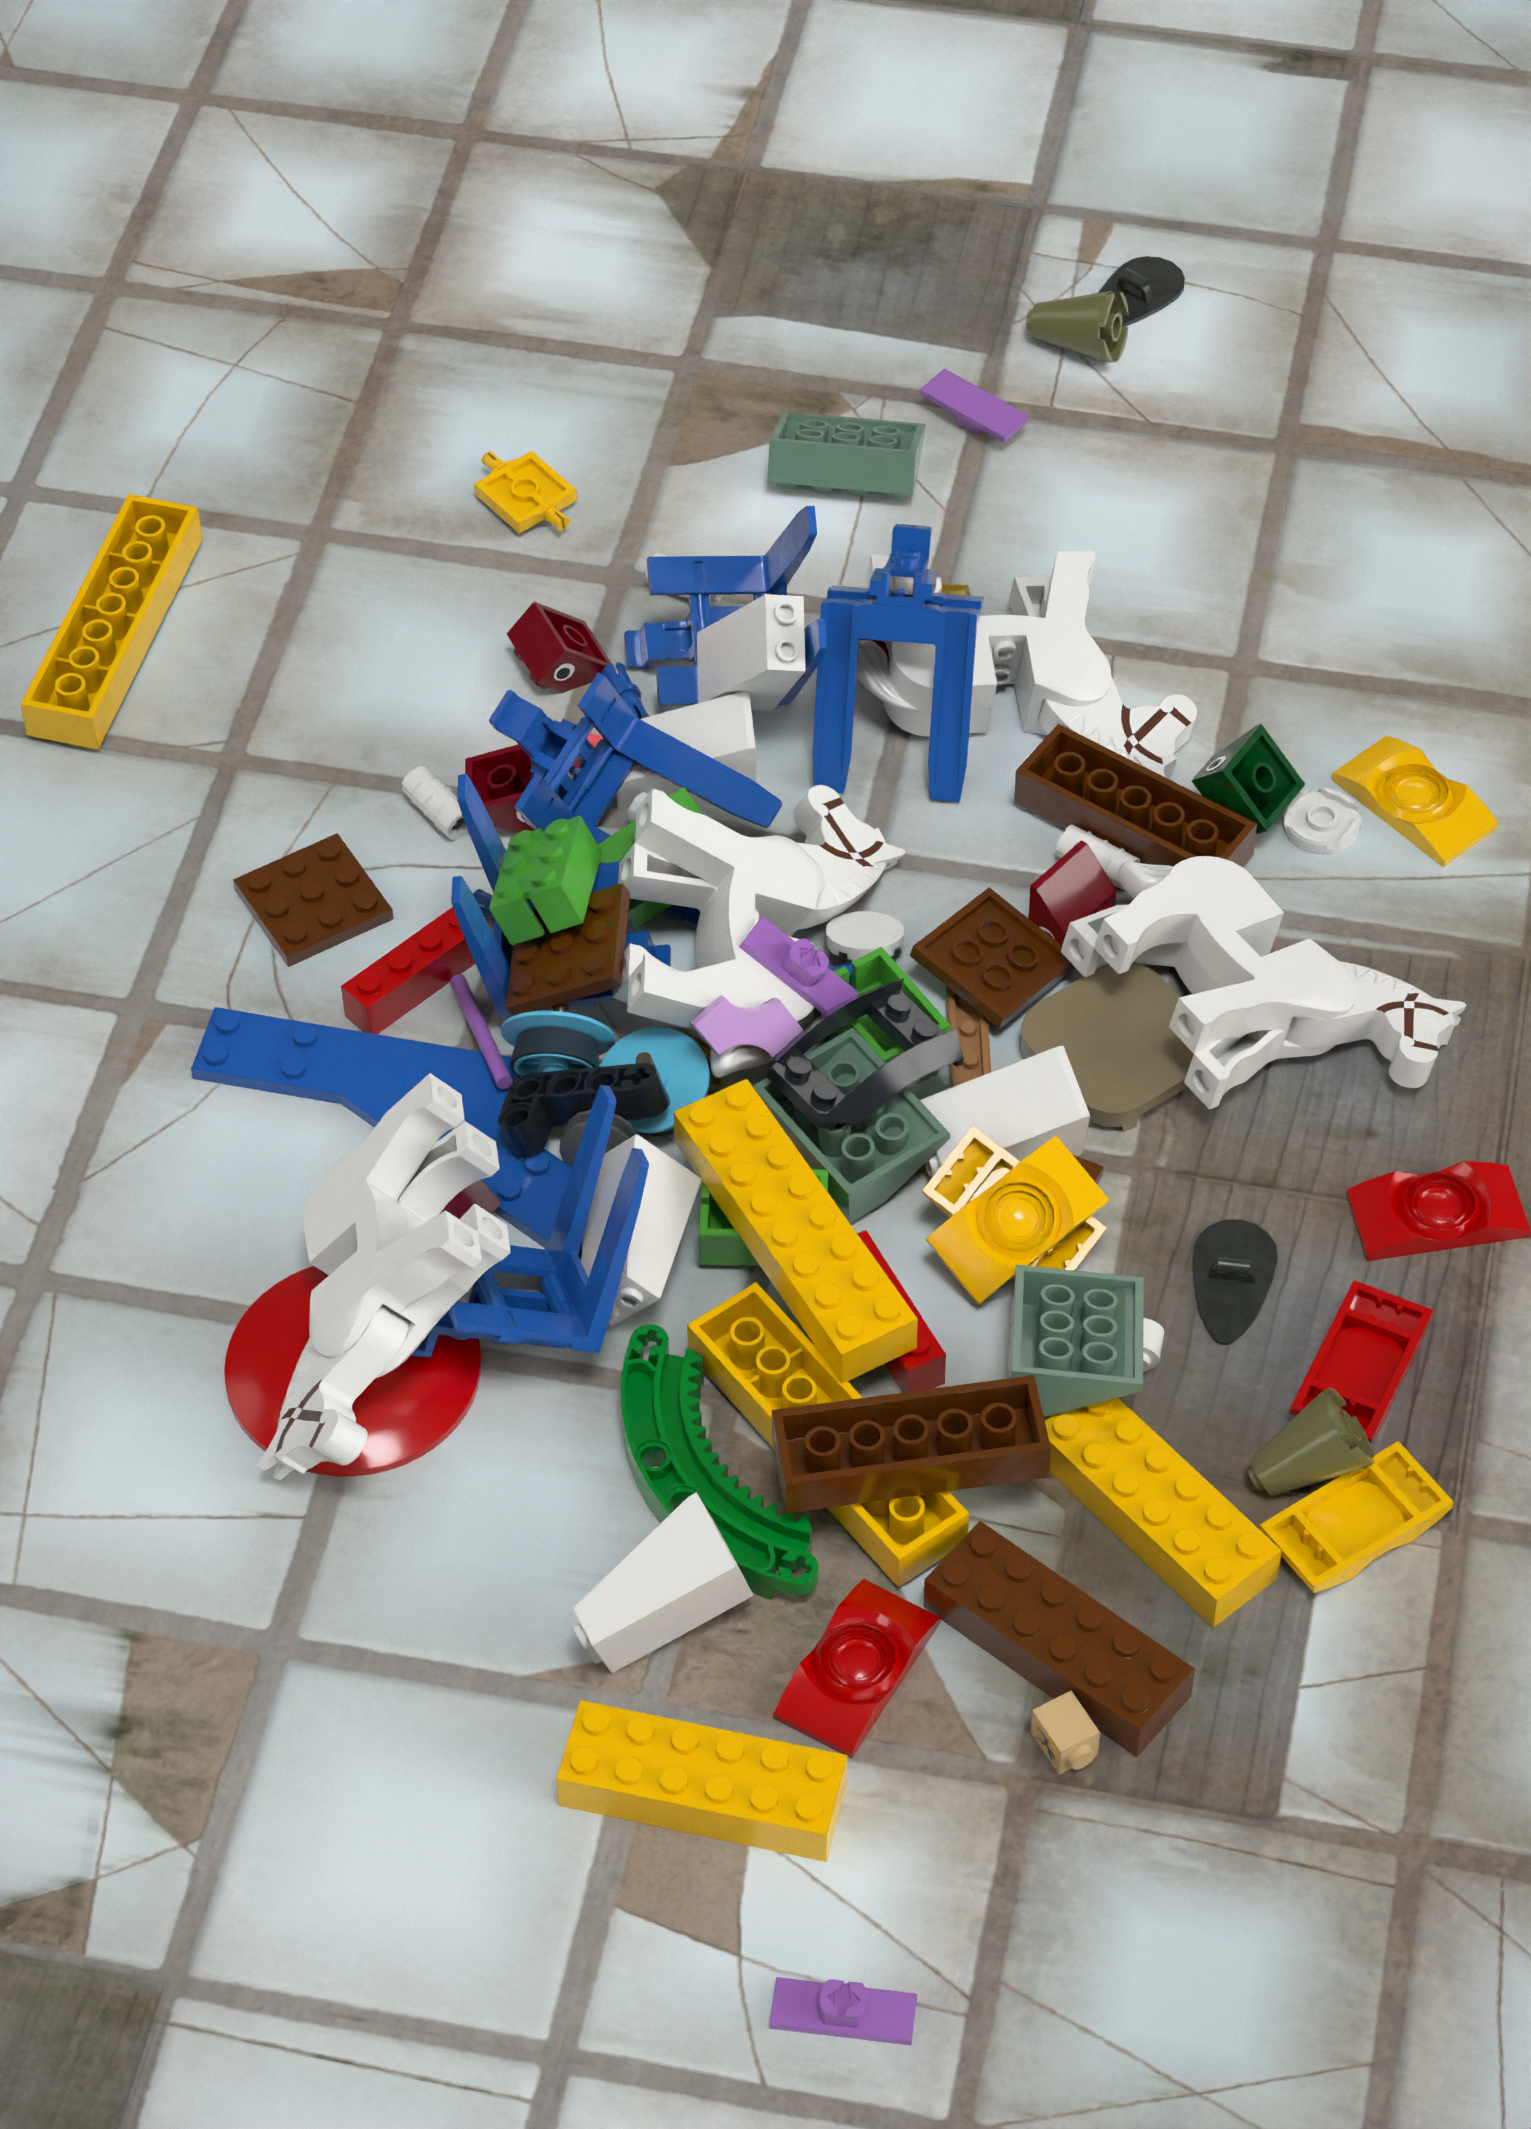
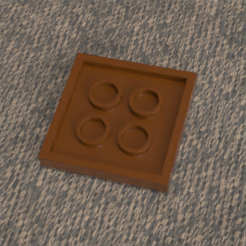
M338 833L233 879L236 893L288 967L394 919L393 909Z
M623 883L591 892L583 923L550 933L537 909H533L545 932L543 936L513 945L506 1009L512 1016L538 1011L621 987L630 892Z
M990 887L913 945L910 953L911 958L999 1029L1075 969V966L1061 953L1062 945Z

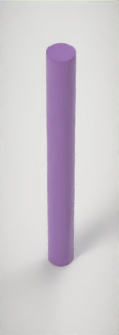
M457 974L451 978L450 984L497 1087L506 1089L512 1084L510 1073L465 976Z

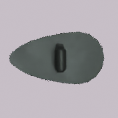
M1144 256L1133 258L1120 266L1098 293L1115 291L1124 294L1128 304L1129 316L1122 315V327H1126L1145 319L1177 300L1184 291L1185 277L1177 265L1161 257Z
M1241 1219L1222 1220L1209 1225L1199 1234L1194 1246L1193 1278L1199 1314L1210 1336L1220 1345L1234 1343L1253 1324L1272 1285L1278 1261L1277 1247L1270 1234L1257 1224Z

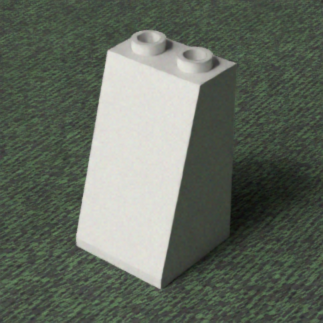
M765 594L697 633L698 703L741 691H749L751 710L773 711L805 673L803 596Z
M741 691L641 719L756 782V746L749 691ZM635 765L617 792L618 810L628 809L634 798L642 792L649 794L652 789L663 791L669 797L680 790L681 787L639 765ZM688 792L696 804H709V802Z
M1064 1046L1052 1048L921 1099L920 1101L950 1133V1139L925 1163L929 1176L933 1177L972 1126L1019 1161H1022L1056 1135L1072 1155H1082L1090 1114Z
M638 1134L604 1154L582 1239L581 1263L589 1278L632 1148L642 1149L649 1162V1169L639 1213L609 1321L610 1326L617 1324L661 1298L702 1180Z
M697 1492L685 1499L573 1607L580 1622L573 1626L582 1646L585 1650H588L595 1664L603 1661L612 1674L754 1596L719 1529Z

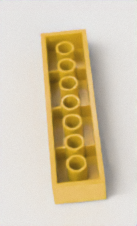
M132 494L127 495L20 704L28 736L99 750L203 539L198 507Z
M748 1079L742 1080L673 1112L676 1145L698 1177L702 1179L701 1181L841 1384L917 1348V1317Z
M757 1282L687 1324L688 1349L695 1350V1353L703 1357L704 1372L773 1449L772 1410L863 1398L848 1381L843 1384L840 1383L816 1346ZM949 1491L827 1508L898 1588L946 1557L969 1532V1512Z

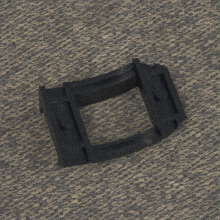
M904 978L866 991L829 1009L806 1025L803 1031L775 1056L766 1077L817 1128L835 1129L836 1123L850 1124L855 1130L861 1129L865 1120L896 1096L927 1079L937 1076L939 1069L953 1064L955 1067L962 1065L964 1057L957 1029L955 1028L945 1033L901 991ZM867 1014L904 1052L881 1066L845 1096L804 1053L835 1030Z

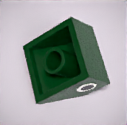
M1262 724L1256 725L1212 756L1191 780L1203 797L1257 823L1256 835L1266 832L1305 786L1304 781Z

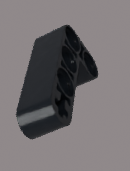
M636 1063L524 1074L513 1081L509 1087L498 1117V1123L514 1154L518 1157L526 1158L539 1153L545 1147L552 1127L566 1126L569 1119L577 1113L591 1110L600 1085L610 1086L616 1098L614 1114L620 1115L625 1120L657 1117L669 1107L670 1097L655 1066L650 1063Z

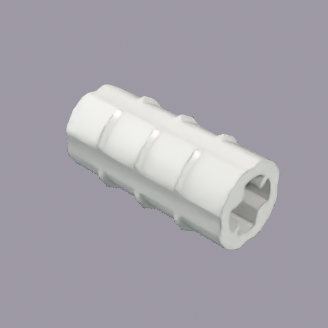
M419 766L411 770L402 781V791L412 800V804L417 806L424 813V816L429 818L435 824V827L451 840H456L467 834L468 830L457 801V796L453 793V790L447 787L441 781V778L436 776L426 766Z
M1074 825L1068 826L1057 843L1056 856L1062 858L1082 840L1089 845L1113 885L1125 890L1118 878L1119 868L1126 861L1140 863V859L1125 852V849H1119L1108 843V840H1102L1092 835L1090 831L1086 832Z

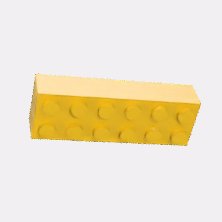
M1119 1398L1052 1415L1045 1420L1051 1446L1049 1472L1212 1628L1216 1627L1278 1579L1282 1550Z
M580 1700L556 1778L559 1806L827 1862L847 1786L848 1755Z

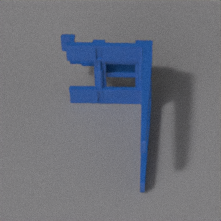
M805 506L800 510L767 553L762 556L647 557L649 595H689L690 612L686 616L685 621L644 623L640 630H627L624 633L626 666L628 668H649L653 661L694 662V666L656 668L658 706H682L698 703L697 633L744 607L710 606L709 595L753 594V601L765 594L787 595V585L809 553L817 536L815 506ZM816 619L804 629L805 673L778 705H789L820 664L827 650L825 619Z
M896 524L892 530L890 557L884 568H875L870 579V588L832 585V587L828 588L827 597L823 598L821 602L820 619H825L827 650L817 667L812 749L814 786L824 785L832 788L837 793H843L846 788L852 754L859 639L933 644L936 647L928 755L930 798L932 800L958 802L961 799L968 759L977 624L983 607L984 597L934 593L937 572H930V569H927L932 534L930 526ZM895 576L913 578V591H906L900 588L894 590Z
M599 672L578 704L585 717L581 718L577 726L564 718L561 722L552 721L541 708L522 699L512 690L506 691L489 719V723L493 728L516 741L534 764L530 770L534 776L514 806L522 815V819L532 826L534 830L542 828L545 831L546 827L555 820H567L581 815L596 843H601L611 835L598 829L596 826L635 765H639L681 788L685 787L688 792L733 816L764 828H768L783 805L779 798L752 779L637 718L608 679ZM593 727L603 738L599 740L595 748L587 740ZM575 760L582 763L579 768L572 766ZM568 771L571 775H574L572 779L567 775ZM671 905L664 910L672 916L698 926L700 910L697 908Z
M461 774L458 775L457 801L471 840L494 893L506 849L469 776ZM620 861L599 864L592 892L618 884ZM454 876L452 878L451 902L461 931L499 1016H512L506 1009L513 945L511 946L496 919H494L493 935L473 893L463 877ZM531 901V902H530V907L532 908V910H533V909H536L535 906H534V904H533L532 901ZM648 931L626 932L625 949L630 943L642 946L656 959L671 967L670 945L655 946ZM613 989L570 1001L568 1006L575 1005L576 1008L596 1006V1002L617 999L613 998Z
M600 1085L547 1248L537 1249L510 1245L511 1253L502 1261L490 1267L474 1283L469 1301H456L410 1356L431 1358L438 1334L449 1335L459 1340H467L469 1338L486 1339L501 1345L518 1343L599 1353L612 1314L649 1169V1162L642 1149L632 1148L588 1278L578 1254L616 1106V1098L610 1086ZM492 1271L538 1276L543 1293L499 1288Z

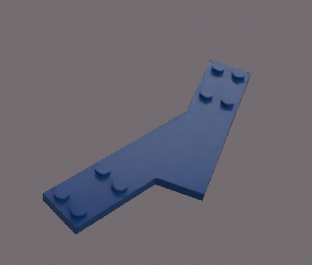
M214 1007L191 1067L193 1079L342 1104L374 1128L384 1114L429 1073L455 1089L462 1095L465 1121L496 1141L500 1169L491 1177L481 1179L501 1202L494 1213L543 1248H547L572 1167L544 1148L539 1153L526 1158L518 1157L514 1154L498 1123V1117L509 1087L506 1089L497 1087L482 1052ZM501 1055L513 1082L520 1076L516 1075L510 1068L512 1057ZM449 1130L448 1132H446L445 1134H443L438 1140L442 1139L444 1136H446V1135H447L448 1133H450L452 1130ZM582 1242L578 1254L580 1261L582 1256Z

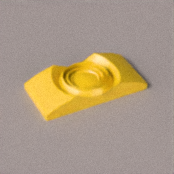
M1389 736L1383 737L1337 769L1331 776L1333 782L1442 867L1449 864L1498 827L1496 818L1468 785L1446 778L1434 768L1420 748L1400 739Z
M972 1126L921 1193L950 1218L967 1203L1001 1179L1020 1161ZM1091 1216L1029 1266L1075 1270L1107 1227Z
M1056 1135L1020 1161L991 1187L962 1207L930 1234L926 1241L975 1302L980 1305L1015 1277L1016 1264L1027 1266L1032 1264L1110 1200Z
M1399 1441L1372 1457L1375 1461L1373 1465L1337 1477L1260 1524L1259 1530L1282 1550L1281 1556L1313 1593L1332 1588L1353 1579L1380 1555L1390 1549L1413 1542L1453 1508V1500Z

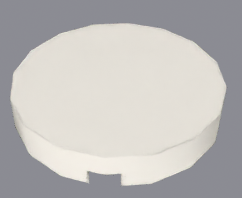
M1318 788V792L1308 793L1307 789L1299 792L1284 810L1283 828L1290 842L1301 850L1314 854H1334L1346 850L1355 843L1361 830V816L1358 813V806L1355 801L1343 792L1330 788Z
M857 911L842 914L833 918L826 925V946L835 955L839 956V951L847 953V959L852 961L880 947L891 957L894 955L895 949L901 950L904 947V926L898 919L873 911Z

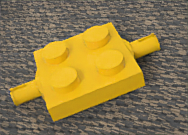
M488 451V454L485 453L483 455L482 463L492 472L487 477L474 483L475 495L520 534L543 520H548L559 531H563V528L566 529L569 526L570 519L563 515L560 510L577 501V490L533 451L518 459L507 462L502 461L493 451Z

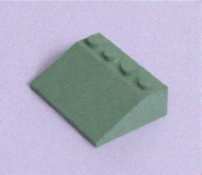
M783 411L770 438L767 482L776 483L777 487L783 489H795L798 485L812 486V489L818 492H832L834 488L848 489L850 494L859 496L869 495L870 492L885 493L886 497L892 499L906 498L907 495H913L916 487L926 424Z
M853 1027L805 1055L845 1096L873 1072L886 1064ZM768 1078L753 1085V1088L811 1169L828 1170V1193L849 1223L883 1204L950 1139V1133L910 1089L886 1103L864 1121L861 1129L855 1130L850 1124L836 1123L835 1129L817 1128Z
M1016 1264L1010 1311L1008 1378L1034 1375L1044 1416L1060 1414L1142 1391L1144 1277Z

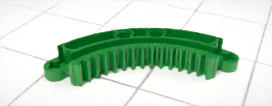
M654 1324L638 1327L630 1337L623 1364L621 1380L622 1424L628 1462L635 1482L649 1509L661 1524L685 1499L697 1492L719 1529L752 1593L769 1600H773V1589L791 1595L802 1596L809 1594L818 1584V1562L811 1554L812 1526H809V1516L804 1515L797 1522L793 1521V1513L785 1512L779 1516L778 1504L772 1503L764 1508V1498L762 1495L751 1499V1491L748 1485L739 1488V1478L736 1475L728 1477V1466L726 1464L719 1465L718 1452H712V1442L710 1439H706V1428L702 1426L699 1399H701V1385H704L703 1357L691 1349H686L684 1357L669 1354V1337L662 1327ZM649 1342H655L657 1345L651 1347L648 1361L644 1360L643 1347H647ZM650 1465H660L659 1467L654 1468L648 1467ZM798 1567L805 1568V1573H802L800 1578L792 1577V1573H795Z

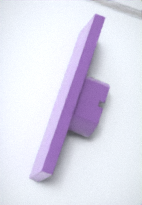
M945 368L920 389L921 396L955 414V424L962 428L965 426L966 430L973 434L987 432L1005 443L1029 422V415Z
M764 916L761 917L739 946L822 1014L841 1002L856 996L858 993L857 990L828 968L829 960L826 954L819 949L816 951L814 949L815 946L806 938L794 941Z
M776 1977L770 2029L911 2046L917 1994L866 1988L863 1983L850 1981L844 1983L842 1980L829 1979L826 1983Z

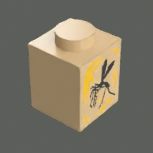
M1072 1691L1032 1710L1031 1734L1058 1774L1071 1768L1074 1770L1084 1768L1098 1755L1100 1732Z

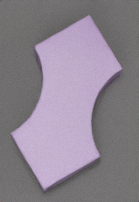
M720 995L690 1022L709 1047L718 1055L731 1047L748 1044L758 1046L774 1057L803 1031V1028L784 1004L775 997L756 1007H739L733 1005L724 996Z

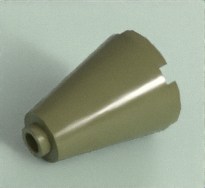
M1115 291L1039 302L1034 305L1033 309L1028 311L1026 326L1035 339L1105 363H1113V360L1118 361L1125 348L1128 327H1122V315L1129 316L1128 304L1124 294Z
M1329 1387L1317 1395L1251 1458L1252 1468L1248 1470V1474L1259 1492L1262 1493L1267 1490L1270 1495L1275 1496L1365 1469L1375 1463L1372 1459L1375 1456L1374 1451L1356 1416L1351 1418L1345 1410L1340 1409L1347 1405V1403L1334 1388Z

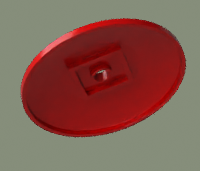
M315 1266L305 1268L286 1277L264 1292L244 1313L229 1341L224 1367L225 1386L229 1404L243 1431L265 1452L277 1432L280 1412L293 1372L310 1338L311 1291L329 1276ZM438 1334L431 1358L409 1356L396 1369L375 1378L352 1404L356 1423L364 1427L368 1434L367 1442L359 1456L347 1465L323 1461L306 1470V1472L336 1477L371 1475L406 1465L437 1447L458 1427L476 1396L482 1364L479 1339L459 1340L449 1335Z

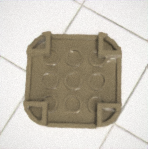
M1134 962L1128 971L1118 974L1109 964L1097 968L1094 974L1078 979L1037 1003L1026 1013L1021 1024V1057L1023 1060L1052 1048L1064 1046L1090 1114L1089 1128H1092L1094 1123L1106 1127L1121 1126L1122 1132L1137 1127V1117L1188 1087L1184 1081L1194 1053L1169 1028L1180 996L1157 973L1145 965Z

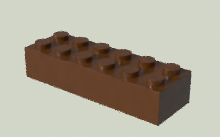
M1057 724L1016 770L1015 803L1064 828L1074 825L1086 832L1090 831L1092 835L1102 840H1108V843L1115 847L1125 849V852L1139 858L1140 863L1174 867L1179 862L1192 857L1212 856L1232 861L1243 868L1254 855L1257 823L1060 724Z
M1034 1375L772 1410V1441L786 1513L1049 1478L1051 1446Z
M979 1521L924 1579L923 1607L926 1610L941 1617V1620L1051 1698L1055 1699L1072 1691L1097 1729L1135 1757L1142 1753L1192 1695L1195 1668L982 1521Z

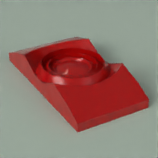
M1462 1161L1433 1173L1413 1174L1394 1171L1348 1188L1346 1191V1197L1367 1261L1530 1237L1531 1234L1509 1166L1504 1164Z
M1353 1280L1290 1407L1289 1414L1296 1416L1325 1389L1332 1387L1347 1403V1405L1340 1409L1345 1410L1351 1418L1356 1416L1371 1444L1384 1424L1397 1391L1415 1360L1434 1310Z
M862 1579L838 1605L815 1648L799 1663L773 1712V1719L841 1754L848 1755L852 1759L940 1625L941 1617Z

